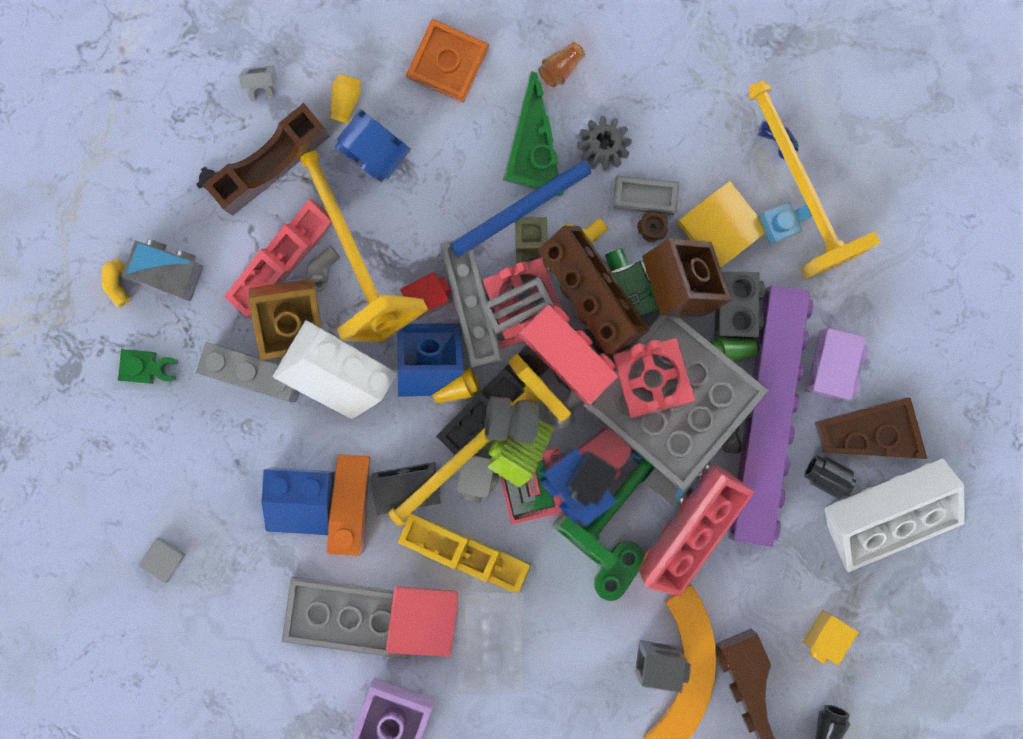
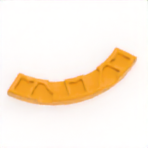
M689 583L680 597L672 595L664 601L676 622L682 642L683 655L687 659L686 663H690L691 666L689 682L683 683L682 693L677 692L672 705L669 706L656 725L643 735L644 739H690L698 728L712 695L716 671L714 635L707 611L691 583Z

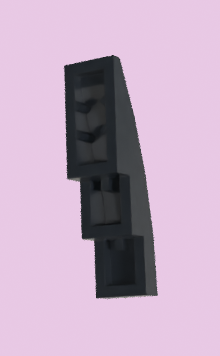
M528 345L518 353L539 377L549 368ZM508 364L436 437L456 455L485 428L489 398L491 396L509 398L512 403L524 392L523 388L526 384Z

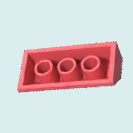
M712 464L709 469L702 473L699 484L691 495L683 500L680 510L674 519L663 528L662 536L657 543L644 555V561L638 568L643 583L648 588L680 597L755 492L727 470Z

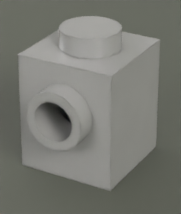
M474 455L461 467L456 492L463 493L462 499L481 503L482 497L488 498L490 491L496 492L499 474L488 469L487 466L491 458Z

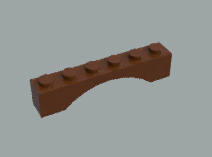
M748 629L716 643L720 653L716 654V659L723 673L729 672L733 683L728 686L735 702H742L746 713L741 714V717L748 732H755L757 739H775L767 718L765 701L766 684L771 663L758 634L753 629Z

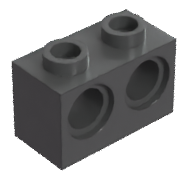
M722 271L732 301L715 310L714 338L749 339L759 337V331H762L764 326V315L762 312H759V300H762L764 297V282L759 281L760 272ZM735 282H741L746 286L747 294L744 298L736 296L733 292ZM735 313H740L746 318V327L743 330H739L733 325L732 319Z
M639 640L635 673L642 687L682 693L683 683L689 682L691 666L690 663H686L687 659L678 646Z

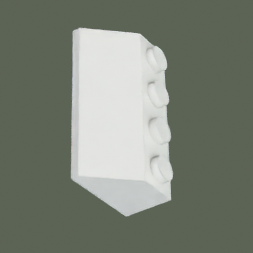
M943 458L933 463H926L920 468L904 475H897L887 482L875 487L866 488L858 494L846 499L837 500L825 507L827 527L846 571H853L965 524L964 484Z

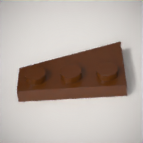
M911 397L815 421L824 453L928 459Z

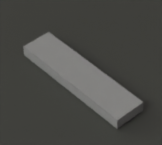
M455 240L441 243L440 247L471 368L503 360L497 336L481 306L488 301L474 248L457 257L450 247V243Z

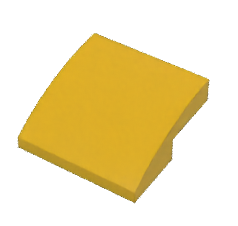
M730 181L677 221V224L690 240L712 242L720 268L765 234L759 217Z

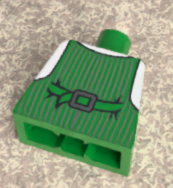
M623 248L605 254L611 273L639 315L642 317L658 311L659 308L656 305L655 296L650 280L647 277L643 260L629 265Z

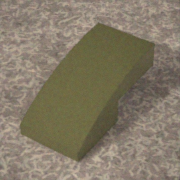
M547 217L520 218L515 221L516 265L521 262L528 263L542 257L537 249L548 240ZM520 275L523 284L535 279L532 276Z

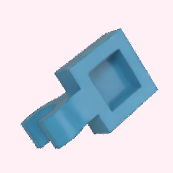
M788 202L763 212L758 217L770 244H774L803 231L800 222L812 218V214L807 205L793 210L791 203Z

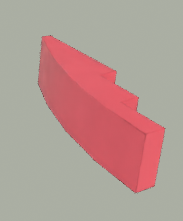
M309 199L290 224H285L267 248L261 249L224 297L245 317L249 318L251 316L248 300L249 288L283 283L333 225L327 211L314 199Z

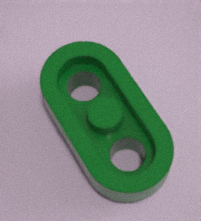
M632 541L618 543L611 551L618 558V561L611 569L601 567L594 578L595 591L604 600L615 601L621 598L639 572L638 568L644 561V553ZM626 553L634 555V560L630 564L623 562V556ZM610 579L615 580V589L607 590L605 588L606 581Z

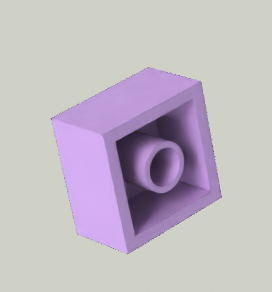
M374 678L352 739H422L435 699Z

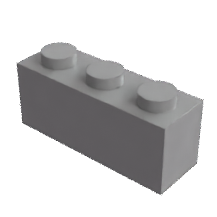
M205 342L196 370L197 374L288 402H296L299 391L272 377L279 366L278 363L260 360V358Z

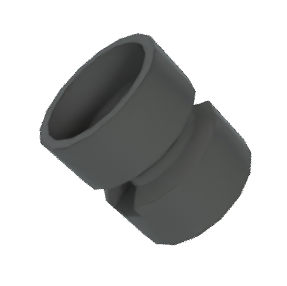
M491 396L488 401L485 417V439L505 441L510 435L512 440L517 443L532 445L538 428V402L521 400L517 401L513 406L509 398Z

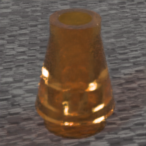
M570 43L567 47L542 60V65L538 69L540 76L551 87H556L558 84L563 85L579 61L585 56L584 50L578 43Z

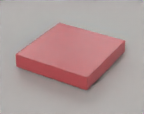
M395 586L386 651L394 654L451 657L459 592Z

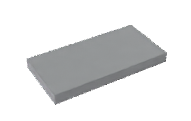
M291 577L282 642L395 658H410V654H394L386 651L394 590Z

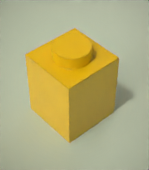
M822 610L803 643L811 648L809 655L826 665L828 660L839 666L859 632Z

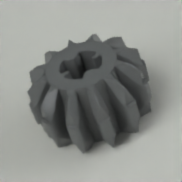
M601 116L599 126L595 121L590 120L587 124L589 130L581 129L579 136L583 140L578 142L577 149L586 150L581 156L582 160L593 159L591 163L592 169H596L598 162L602 163L604 172L609 170L610 162L618 168L622 164L620 157L628 158L630 154L624 147L630 146L632 139L623 137L628 131L626 126L619 129L616 128L618 124L617 118H614L611 125L607 124L606 117ZM603 138L609 140L606 150L599 147Z

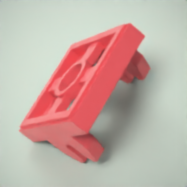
M542 257L528 263H518L513 268H505L499 274L482 280L488 297L492 300L500 296L502 287L509 279H511L513 287L516 288L523 285L520 275L540 277L554 307L558 306L562 310L549 273L543 264ZM538 288L534 290L531 289L528 292H530L531 295L539 292ZM514 298L494 307V312L496 313L515 304ZM536 301L533 302L529 307L521 308L518 311L525 312L533 308ZM505 316L499 319L498 323L501 324L510 318ZM532 318L526 320L527 322L519 323L503 331L504 339L507 340L517 336V333Z
M677 338L663 342L656 339L651 340L647 345L642 343L636 344L629 351L613 355L630 419L695 401ZM652 354L666 357L674 364L675 368L662 370L660 367L655 366ZM642 357L645 369L640 377L629 380L631 366ZM650 370L658 371L663 378L662 384L657 388L648 387L644 382L646 372ZM678 378L675 392L664 399L662 388L665 386L666 381ZM643 387L646 391L652 392L654 400L650 402L643 401L632 390Z

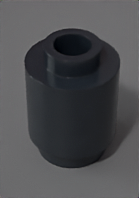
M818 455L814 456L804 474V477L810 480L811 485L837 499L843 495L848 496L856 483V479L853 478V470L827 456L823 458Z

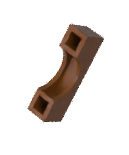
M303 103L278 123L273 136L259 150L244 160L227 164L203 185L222 209L233 216L300 162L302 155L316 149L330 135L305 103Z

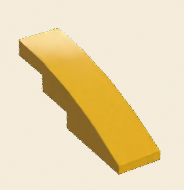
M413 513L409 515L397 542L454 570L459 569L484 582L489 581L517 595L520 594L532 564Z

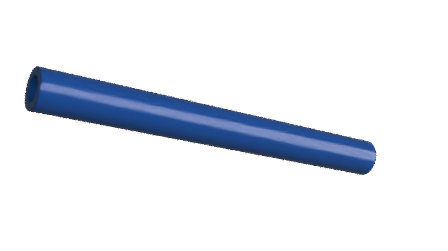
M582 160L450 243L452 251L457 257H460L590 175L592 172L586 161Z

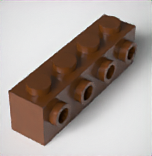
M564 225L537 249L543 257L545 268L554 274L560 283L561 292L566 298L571 300L577 309L578 318L589 327L594 335L595 344L606 355L625 351L650 331L580 226Z

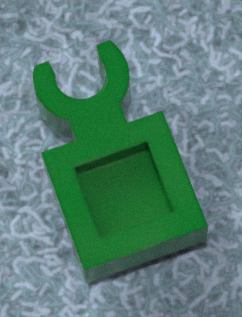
M121 349L118 381L153 384L154 375L162 381H175L176 376L166 375L164 369L167 364H178V360L164 357L156 362V352Z

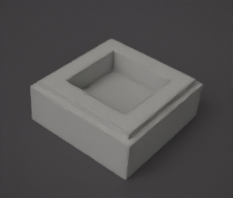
M159 537L156 538L139 566L164 583H167L186 554Z

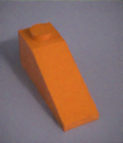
M338 454L329 518L327 554L360 556L365 551L370 456Z

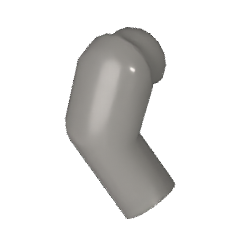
M329 246L308 264L307 279L314 278L316 292H321L326 288L328 267L340 259L339 254L332 246Z

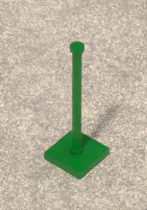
M643 458L613 495L617 503L592 521L588 527L584 526L581 528L568 516H559L552 527L598 566L611 569L618 561V558L598 542L600 539L598 535L654 466Z

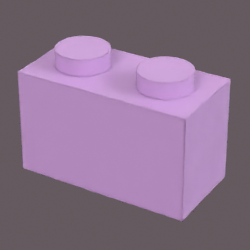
M831 328L820 330L805 391L838 400H851L852 395L855 396L860 386V377H857L860 364L864 363L867 356L868 348L864 346L866 337Z

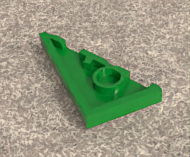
M533 71L530 72L503 180L538 189L557 177L559 173L557 154L552 145L554 140L548 115L546 116L542 98L544 95L542 85L538 80V73ZM564 191L558 194L557 196H562Z

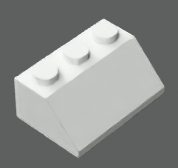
M306 320L272 377L346 417L354 419L383 399L397 372Z

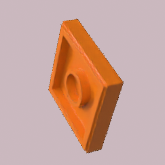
M431 19L406 77L464 103L487 54L489 43L435 19Z

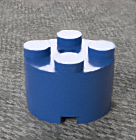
M362 109L358 110L342 131L335 145L339 151L357 163L362 160L363 162L360 167L381 182L385 178H390L411 150V148Z

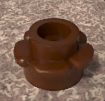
M654 211L646 212L643 214L642 220L638 221V233L642 234L643 239L647 242L653 243L657 239L662 240L668 233V221L661 213H655ZM654 224L656 229L652 230L650 225Z

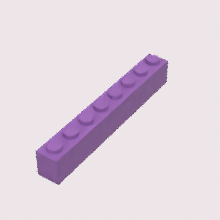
M776 285L765 288L762 306L764 326L763 330L759 331L757 340L758 353L754 360L752 377L769 391L749 413L745 421L737 479L755 493L730 526L728 538L733 541L773 547L774 540H778L781 524L780 521H777L778 509L782 508L785 502V489H782L783 476H787L789 472L790 458L786 457L788 444H792L795 433L791 420L792 414L797 412L799 406V394L795 393L797 381H801L804 372V364L800 362L802 350H805L808 344L809 334L808 331H805L806 318L809 319L813 310V300L809 299L810 291Z

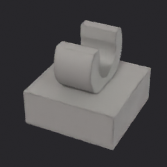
M275 65L243 68L239 75L241 89L249 88V99L256 101L257 88L264 89L267 93V99H272L274 95L273 85L277 78Z

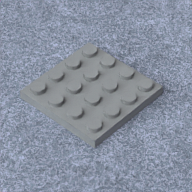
M660 315L649 328L650 331L643 335L636 344L642 343L647 345L651 340L655 339L663 342L677 338L695 401L630 419L619 377H617L591 404L584 403L583 407L684 491L769 390L678 316ZM652 354L655 366L660 367L662 370L675 368L674 364L666 357ZM642 357L631 366L629 380L640 377L645 369ZM650 370L644 375V382L650 388H657L662 384L663 378L658 371ZM678 378L666 381L665 386L662 388L664 399L675 392ZM643 387L632 390L643 401L650 402L654 400L652 392L646 391Z

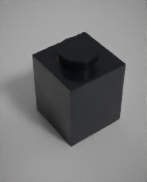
M586 451L565 486L572 490L569 496L584 506H587L589 501L598 505L619 470L592 452Z

